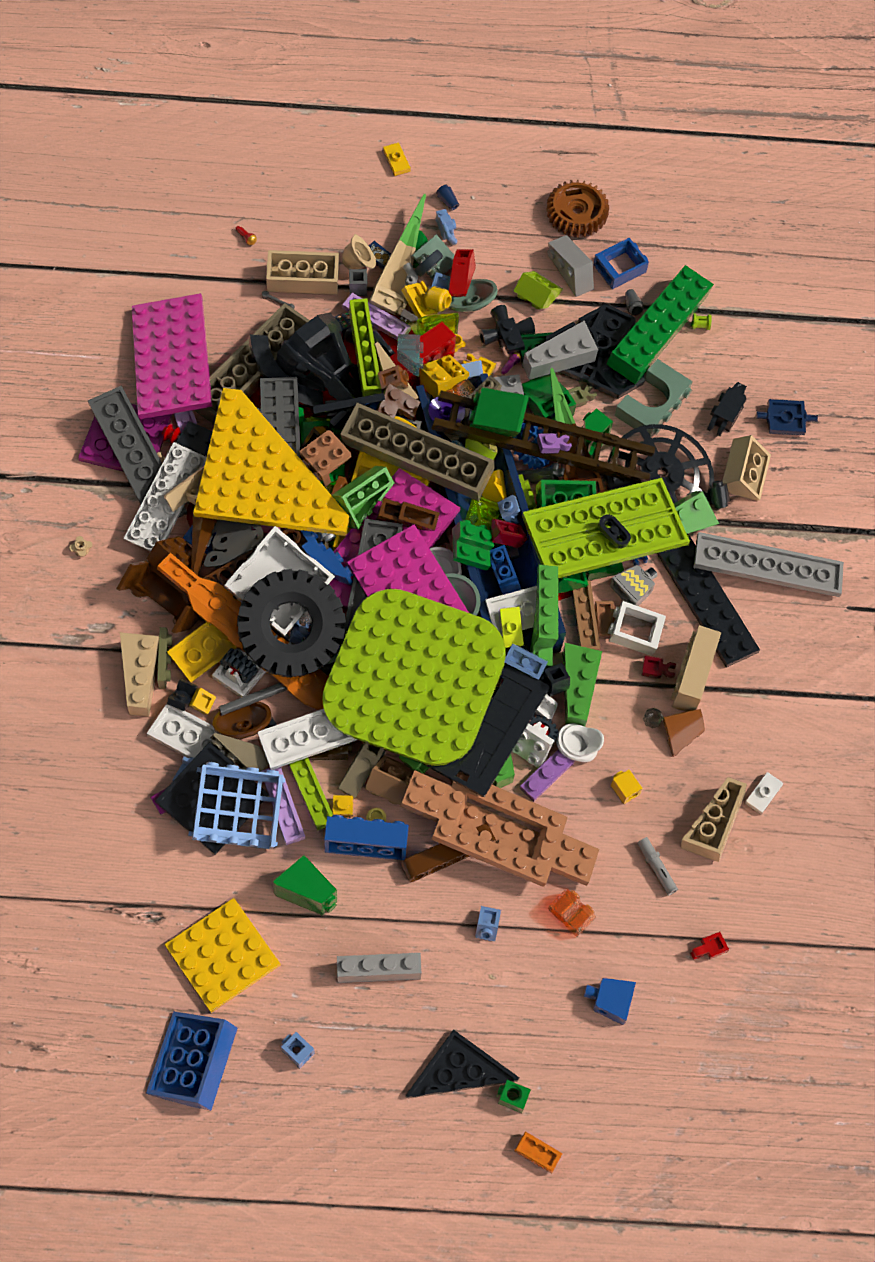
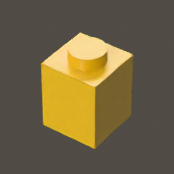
M630 769L625 772L619 771L616 773L610 785L623 804L638 797L643 789Z

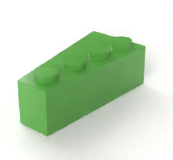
M564 643L562 651L563 666L570 676V687L564 691L565 725L580 724L586 726L602 651Z

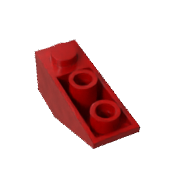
M457 249L455 252L449 286V294L451 296L462 297L467 295L476 269L474 249Z

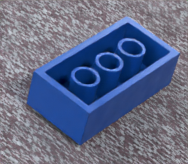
M341 815L327 816L325 853L404 861L409 825L401 821L388 823L381 819L368 821L361 817L348 819Z

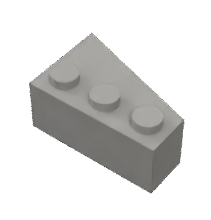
M567 235L548 242V257L553 261L575 297L594 290L593 262Z

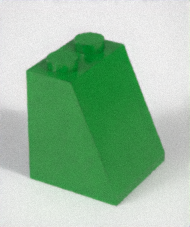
M482 387L474 394L473 403L476 404L474 410H471L468 421H471L470 427L514 438L521 431L529 396Z
M305 855L273 881L274 894L277 897L317 914L330 913L337 906V889Z

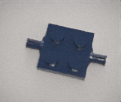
M769 399L767 403L768 411L756 412V419H767L769 434L805 436L806 422L818 421V415L807 414L804 401Z

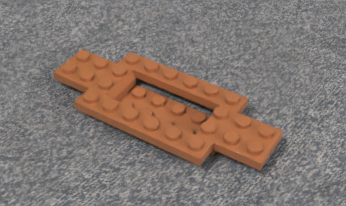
M414 770L400 805L404 809L437 822L431 840L542 887L546 885L550 871L585 886L590 881L599 849L563 834L567 816L492 785L486 796L481 797L454 781L450 786ZM460 771L457 774V777L467 782L469 776ZM470 798L536 826L541 831L537 832L467 802V799ZM486 823L490 827L496 841H490L492 835L489 831L484 830L479 834L476 827Z

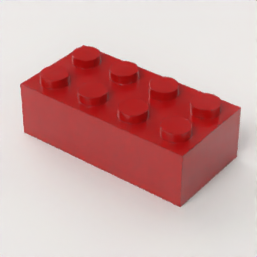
M442 321L390 356V359L395 366L398 365L407 371L409 381L407 382L412 387L415 382L420 381L419 366L444 356L451 355L454 357L456 335Z

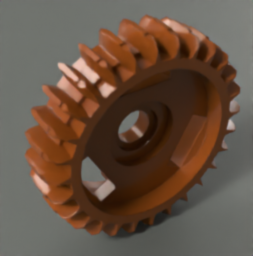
M578 179L575 183L570 180L569 184L564 181L563 186L558 184L557 188L550 192L547 199L546 212L549 223H553V228L558 227V232L563 230L564 235L570 233L571 237L573 234H576L578 238L580 234L586 237V233L590 236L593 232L597 233L598 229H602L603 225H605L609 215V200L606 199V194H602V189L597 190V185L592 187L591 182L585 184V180L583 183H579ZM595 207L598 208L597 216L591 218L593 209ZM580 209L582 212L576 214L573 212V210Z

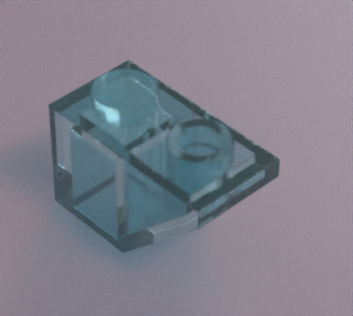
M398 334L397 360L415 376H419V369H423V358H420V353H423V342H420V335Z

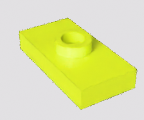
M520 607L499 609L505 648L511 647L512 644L524 646Z

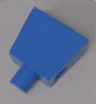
M602 978L599 988L591 985L586 986L584 997L595 1000L593 1008L595 1012L624 1025L627 1021L636 982Z

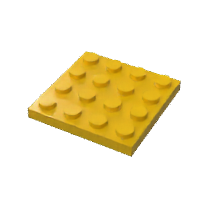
M235 898L164 944L210 1013L281 966Z

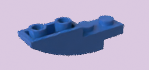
M301 530L308 541L302 545L307 555L314 558L335 576L333 579L351 586L353 581L350 577L353 574L348 566H342L341 563L344 560L338 551L334 553L331 548L326 549L322 542L318 543L316 539L319 537L316 532Z
M505 545L490 550V563L502 594L505 595L522 590Z

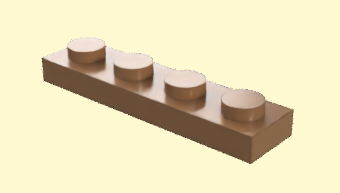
M588 581L589 585L587 587L572 590L579 645L600 651L591 581Z

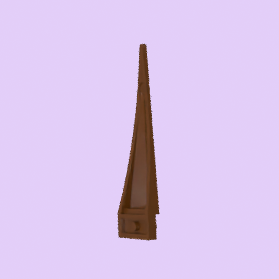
M193 513L191 570L198 575L217 519L195 517Z

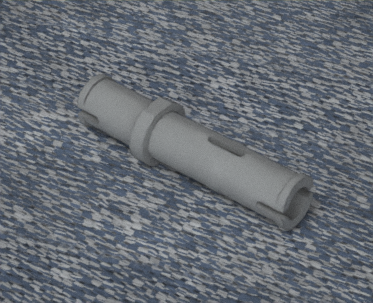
M648 837L640 840L637 844L646 857L645 861L650 864L667 895L669 896L678 891V887L660 859L659 852L655 851Z

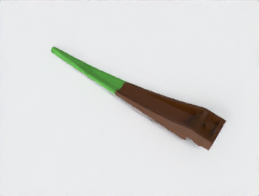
M551 367L550 376L555 420L577 426L554 369ZM567 435L569 440L566 444H571L572 446L569 451L565 452L575 454L578 437ZM583 442L581 456L591 458ZM561 463V468H564L562 480L596 481V494L604 492L599 473Z

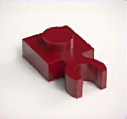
M644 656L641 676L660 679L662 674H664L667 678L672 679L675 677V673L670 672L668 669H675L676 663L669 662L663 664V658Z

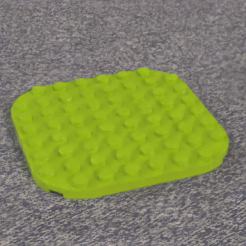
M386 589L376 592L367 597L358 607L323 691V707L326 716L339 732L349 737L427 765H447L462 758L474 744L504 667L506 657L504 640L492 623L479 616L404 590Z

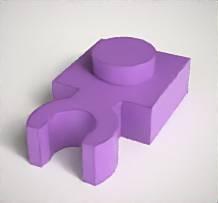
M538 434L536 438L541 453H558L560 449L569 451L572 446L571 444H566L569 440L567 435L557 438L556 434Z

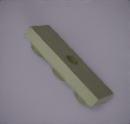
M160 627L157 680L159 689H166L167 682L171 681V670L167 669L168 664H171L172 658L167 651L168 646H172V634H168L167 627Z

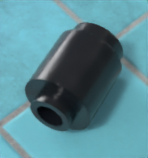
M723 480L713 481L712 485L709 486L711 504L716 509L729 506L728 502L730 499L727 483H723Z

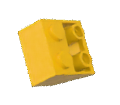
M451 355L419 366L420 385H423L424 389L433 398L438 397L441 390L456 394L469 377V372Z

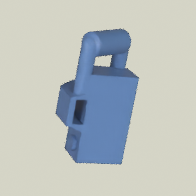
M446 209L436 211V222L443 240L447 239L452 245H456L458 241L454 236V229H456L455 220L451 219Z

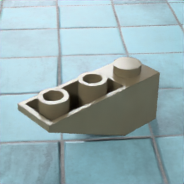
M217 733L210 737L211 743L218 750L227 754L226 757L234 764L236 763L242 770L252 767L258 768L259 772H261L268 765L266 755L258 745Z
M363 742L338 789L356 798L384 749Z

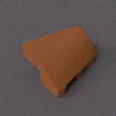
M701 709L663 718L668 735L667 741L673 757L677 756L684 747L691 744L696 737H699L705 731Z

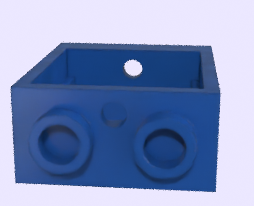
M630 237L595 254L593 262L594 267L611 289L646 273L649 264L648 258L641 253L637 244L633 243ZM627 253L636 266L618 274L609 261Z

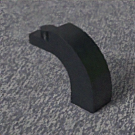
M562 663L544 669V673L539 678V680L550 686L547 692L549 696L566 691L570 687V676Z

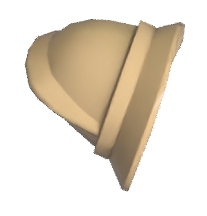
M356 234L352 237L351 243L344 248L342 254V262L348 269H360L362 267L373 269L376 265V258L372 250Z

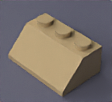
M752 435L733 439L723 483H727L728 491L731 494L759 501L771 454Z

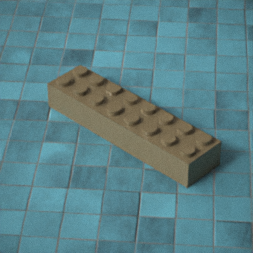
M284 303L253 335L268 336L270 350L276 360L277 352L282 347L281 344L310 320ZM249 339L210 376L212 407L194 410L212 424H215L223 388L242 390L248 398L260 388V379L264 377L259 372L255 359L252 357Z
M359 403L356 404L340 434L342 443L476 501H479L494 471V460Z

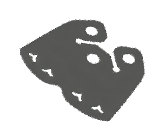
M217 519L212 534L216 533L212 543L216 549H227L225 553L223 551L210 552L205 558L204 565L206 567L223 565L261 543L263 540L262 527L257 524ZM212 535L210 537L207 547L210 545L211 539L213 537ZM227 537L226 542L220 543L221 538ZM216 555L218 557L217 560L211 562V557Z

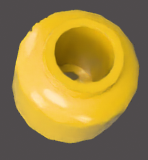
M433 286L425 292L424 301L427 308L442 312L450 306L451 295L448 290Z

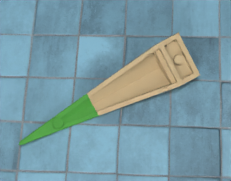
M423 194L373 288L374 290L369 303L400 317L396 314L398 309H405L407 305V300L401 291L407 286L405 283L407 273L403 266L407 263H411L413 266L414 258L412 255L416 250L426 194Z

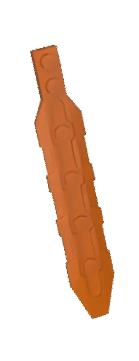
M170 553L157 566V569L187 594L193 611L207 623L210 622L220 630L233 645L243 650L237 626V616L241 603L233 598V595L220 583L200 578ZM279 636L277 637V639H278L280 642L285 643V644H288V643H289V642H288L286 639H284L283 637H279ZM321 669L300 677L273 675L303 704L317 710L324 709L323 691L329 676Z

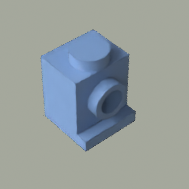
M297 1032L293 1035H287L282 1041V1052L299 1069L315 1054L314 1048ZM299 1047L301 1049V1051L297 1054L293 1052V1048Z

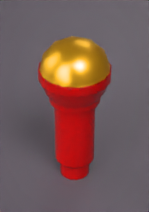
M236 227L237 232L244 237L248 245L256 243L257 237L255 234L248 233L243 227Z

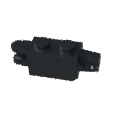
M736 382L732 388H728L726 393H721L718 399L719 405H714L710 413L712 419L707 427L708 431H711L716 425L719 427L717 431L718 436L721 437L724 430L730 432L747 400L744 394L747 386Z

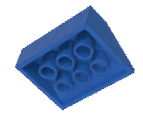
M173 1011L146 1094L211 1111L238 1028L225 1019Z

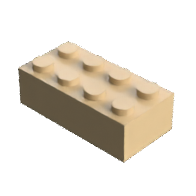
M268 250L267 292L338 294L339 253Z
M700 625L696 632H692L681 664L682 667L676 680V686L671 696V700H674L672 708L685 712L697 710L721 632Z

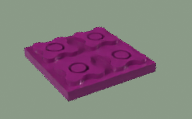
M131 404L138 416V405ZM172 414L145 419L139 418L156 453L160 452L164 442L162 431L165 426L170 424ZM94 416L79 454V461L123 472Z

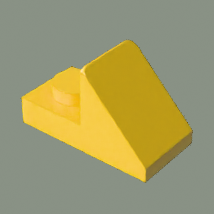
M500 469L493 471L482 493L491 511L499 509L498 502L507 498L504 474Z

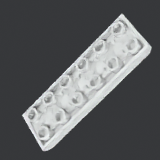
M173 443L124 540L151 552L156 541L167 539L185 503L173 512L167 504L164 495L203 467L207 457L177 443Z

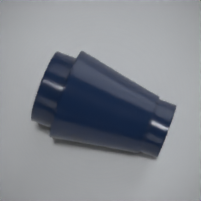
M445 184L436 191L437 198L452 211L459 207L460 204L450 186Z

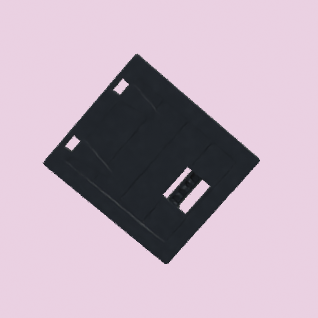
M504 663L500 678L504 679L500 687L496 686L493 699L490 700L471 749L462 758L447 765L433 766L422 763L481 797H485L550 689L548 684L507 663ZM459 771L469 776L467 782L457 777Z

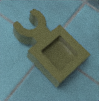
M580 386L568 390L576 402V407L586 405L588 401L596 398V393H589L593 388L592 386H586L584 390Z

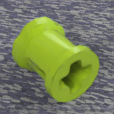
M693 313L692 329L706 328V330H710L711 314L698 316Z

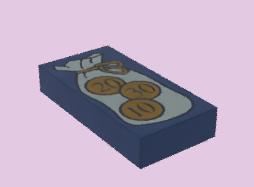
M373 241L369 247L376 258V265L383 270L391 253L376 241Z

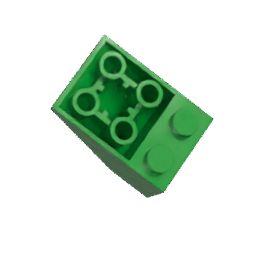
M550 374L522 383L524 395L529 396L527 404L533 414L555 420ZM559 382L572 416H574L576 402L569 391Z

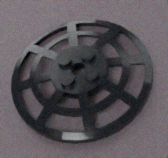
M649 424L635 428L621 437L628 439L635 433L640 432L644 439L640 443L655 447L654 455L646 457L645 460L638 457L637 465L641 466L640 471L651 474L650 480L663 479L673 504L678 501L675 491L680 486L690 491L687 495L694 491H702L709 503L711 499L709 488L706 493L698 487L700 480L698 466L707 465L710 478L709 486L714 481L713 467L704 448L691 435L672 426ZM647 429H664L676 434L673 440L663 437L651 438ZM682 437H685L694 444L704 458L695 459L692 453L684 445L680 444ZM654 443L671 444L668 452H658ZM679 448L683 451L690 461L681 463L675 456L677 449ZM619 450L618 458L626 460L624 467L628 468L631 451L626 453ZM612 451L609 454L607 463L611 462ZM694 469L693 484L684 479V470ZM658 470H664L666 477H660ZM606 475V484L609 491L638 484L625 480L615 485L613 477Z

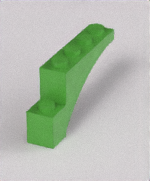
M539 565L537 567L536 607L530 652L548 661L544 668L547 669L553 666V646L558 640V566Z

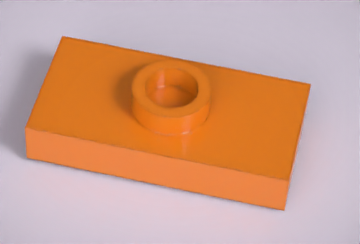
M526 1131L514 1152L551 1174L563 1154Z

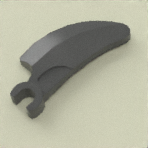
M553 463L550 467L534 470H517L518 475L522 474L524 480H528L529 483L538 484L540 480H558V477L563 476L564 468L558 469L559 464Z

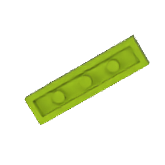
M305 758L288 764L317 831L326 828L327 816L332 817L333 813L309 759Z

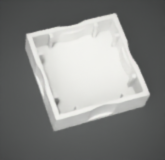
M275 526L257 546L247 561L227 581L224 588L242 603L251 587L259 579L272 572H280L284 569L298 571L300 569L308 571V574L321 577L327 585L335 576L314 558L306 555L294 541ZM291 603L278 606L279 610L275 609L271 614L270 621L273 622L270 624V627L284 637L304 614L305 609L295 603H293V606H291Z

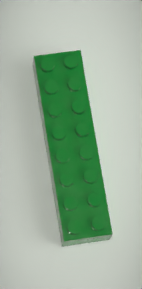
M685 265L613 350L607 365L636 384L708 297L714 284Z

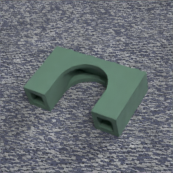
M657 359L647 370L645 381L662 391L667 402L659 407H648L631 396L626 395L617 405L614 416L634 429L649 424L667 423L672 416V412L680 408L682 400L690 396L693 381ZM647 429V431H648V433H649V435H650L651 437H652L654 434L657 435V434L659 433V431L661 430V429Z

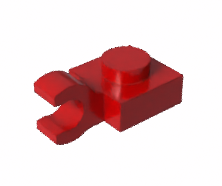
M717 932L701 940L702 946L692 949L690 955L693 960L699 959L706 954L709 959L727 953L729 948L721 932Z

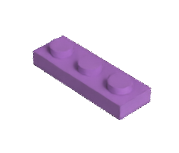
M558 749L520 786V789L534 802L575 761L565 757Z

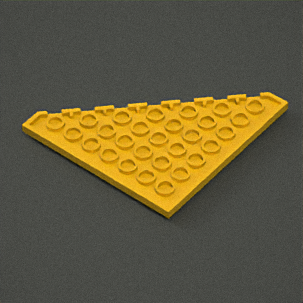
M223 388L193 512L194 516L346 536L349 515L243 391Z

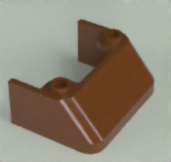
M148 560L130 563L116 588L118 591L130 589L131 593L139 598L149 596L175 616L173 618L174 627L171 631L174 634L189 630L201 618L193 611L191 605H187L184 602V591L176 584L170 582Z

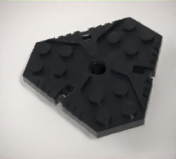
M607 304L580 317L577 324L585 321L598 348L595 362L562 370L559 373L565 374V376H569L579 382L584 381L588 386H592L594 389L603 391L617 399L644 385V375L634 384L607 365L613 350L636 324L635 317ZM571 322L547 335L545 342L577 324Z

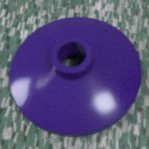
M438 397L434 398L428 408L430 419L433 421L436 417L448 421L452 404L438 401ZM459 406L456 423L463 421L465 416L464 407Z

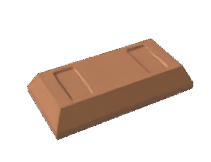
M595 601L598 635L610 636L611 634H608L611 623L615 621L613 617L615 610L614 601Z

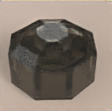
M651 708L646 711L643 720L646 726L653 729L660 726L663 715L660 710Z

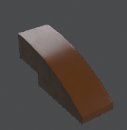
M383 498L376 520L403 524V527L408 528L415 524L419 530L435 531L440 513L404 501L399 503Z

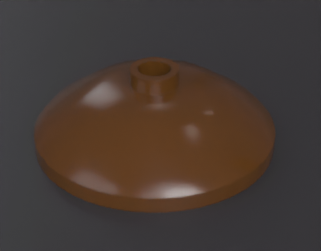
M258 701L225 715H222L221 711H219L213 719V728L217 734L234 739L249 738L267 727L271 721L272 713L268 705Z

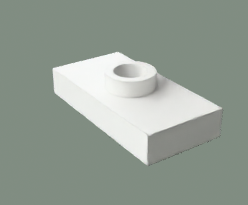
M767 772L745 804L759 814H762L784 783Z

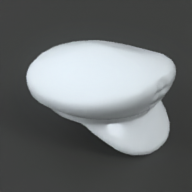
M567 724L558 731L556 739L559 751L565 757L578 762L592 761L604 743V736L601 731L587 728L580 724Z

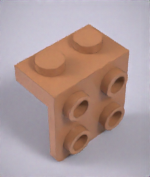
M330 430L299 451L303 463L325 487L331 483L329 474L351 458L350 451Z

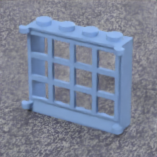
M207 762L201 768L197 767V772L201 773L194 828L193 832L189 831L188 836H192V840L271 850L277 847L276 834L282 784L285 783L284 775L279 774V771L267 770V773L259 772L258 768L252 767L242 770L236 765L219 767V764L214 762ZM206 774L220 776L218 790L204 789ZM224 777L239 779L237 793L222 791ZM243 779L258 781L256 795L241 794ZM262 782L277 783L275 798L260 796ZM203 793L217 795L216 809L201 808ZM221 796L236 797L235 812L220 810ZM241 798L255 800L254 814L239 813ZM260 800L274 802L273 817L258 815ZM201 812L215 814L213 829L199 827ZM219 815L234 816L232 831L217 829ZM238 817L253 819L251 833L236 832ZM257 819L272 821L270 836L256 834Z

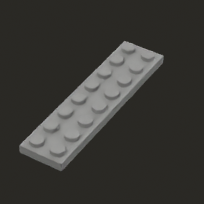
M702 532L697 534L694 568L840 597L842 594L844 564L842 561Z

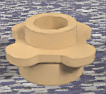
M78 536L74 544H71L69 548L71 552L84 557L88 554L89 549L92 548V542L84 540L82 536Z

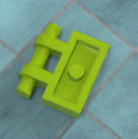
M522 474L518 475L528 509H537L533 492L530 491L529 481L524 480Z

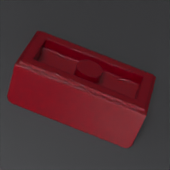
M497 519L491 520L492 542L520 548L527 541L528 538L521 525Z

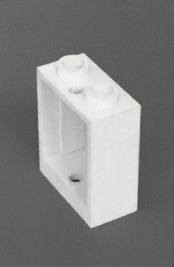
M624 601L619 607L616 606L613 612L615 621L611 623L608 634H611L609 642L652 656L658 648L666 616ZM624 613L653 623L648 641L620 632Z

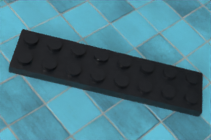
M687 534L690 540L688 545L659 552L657 555L700 626L721 632L716 652L727 668L759 653L760 648L712 571L693 567L696 545L690 535Z

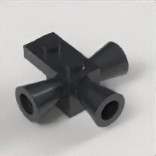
M506 305L494 307L490 314L496 321V329L479 330L482 345L487 346L498 340L500 347H505L507 354L525 350L521 335L535 334V325L532 317L515 323L514 318H508Z

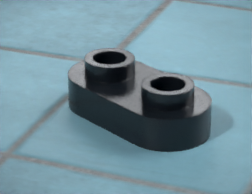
M610 514L603 515L598 523L600 532L614 547L620 549L627 547L631 539L630 533L616 517Z

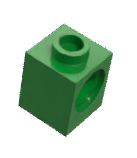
M507 1080L505 1085H500L496 1095L500 1098L498 1104L522 1114L531 1089ZM509 1091L516 1092L518 1099L515 1101L510 1100L507 1097V1093Z

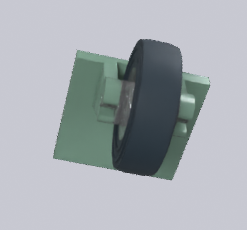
M437 234L412 255L419 264L415 272L420 277L427 273L434 280L436 272L445 274L452 268L454 254Z

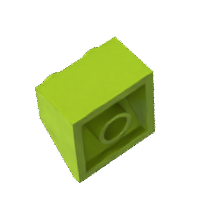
M532 271L522 273L514 292L518 294L517 297L524 301L532 302L533 307L541 310L548 308L562 292L563 288L539 273Z

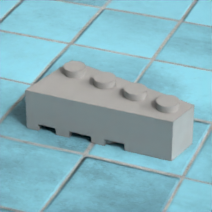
M585 321L526 352L522 366L530 380L550 374L551 367L554 369V372H559L595 362L598 348Z

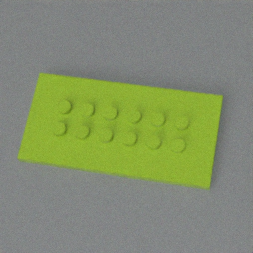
M662 478L522 513V518L541 565L558 566V578L686 546L690 542ZM603 515H613L631 535L627 547L622 549L614 547L600 532L598 523Z

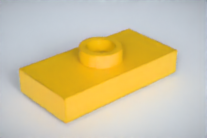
M399 142L383 147V152L394 176L411 172V167Z

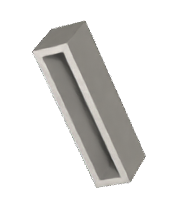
M421 953L337 956L338 983L421 980Z

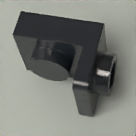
M180 679L176 690L168 697L167 704L185 711L189 707L198 686Z

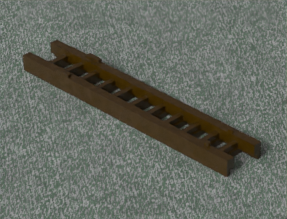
M442 390L439 393L438 401L452 404L448 421L435 417L431 427L432 430L635 483L650 480L651 474L635 470L638 459L637 453L652 457L655 453L654 446L529 413L524 414V427L520 440L470 427L471 421L468 420L466 425H462L459 422L456 423L459 406L470 409V414V411L474 410L476 403H473L472 398ZM531 425L542 428L541 434H548V430L559 432L560 437L566 434L578 437L575 454L561 449L558 453H541L538 444L528 442ZM584 439L596 442L593 459L581 456ZM602 444L613 447L610 463L599 460ZM619 449L631 451L628 468L617 465Z

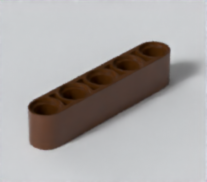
M486 823L476 827L479 834L484 830L489 831L492 835L490 841H496L490 827ZM440 843L401 862V866L409 882H415L470 856Z

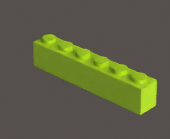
M367 298L349 300V316L362 397L380 394L382 389L378 375L379 367Z

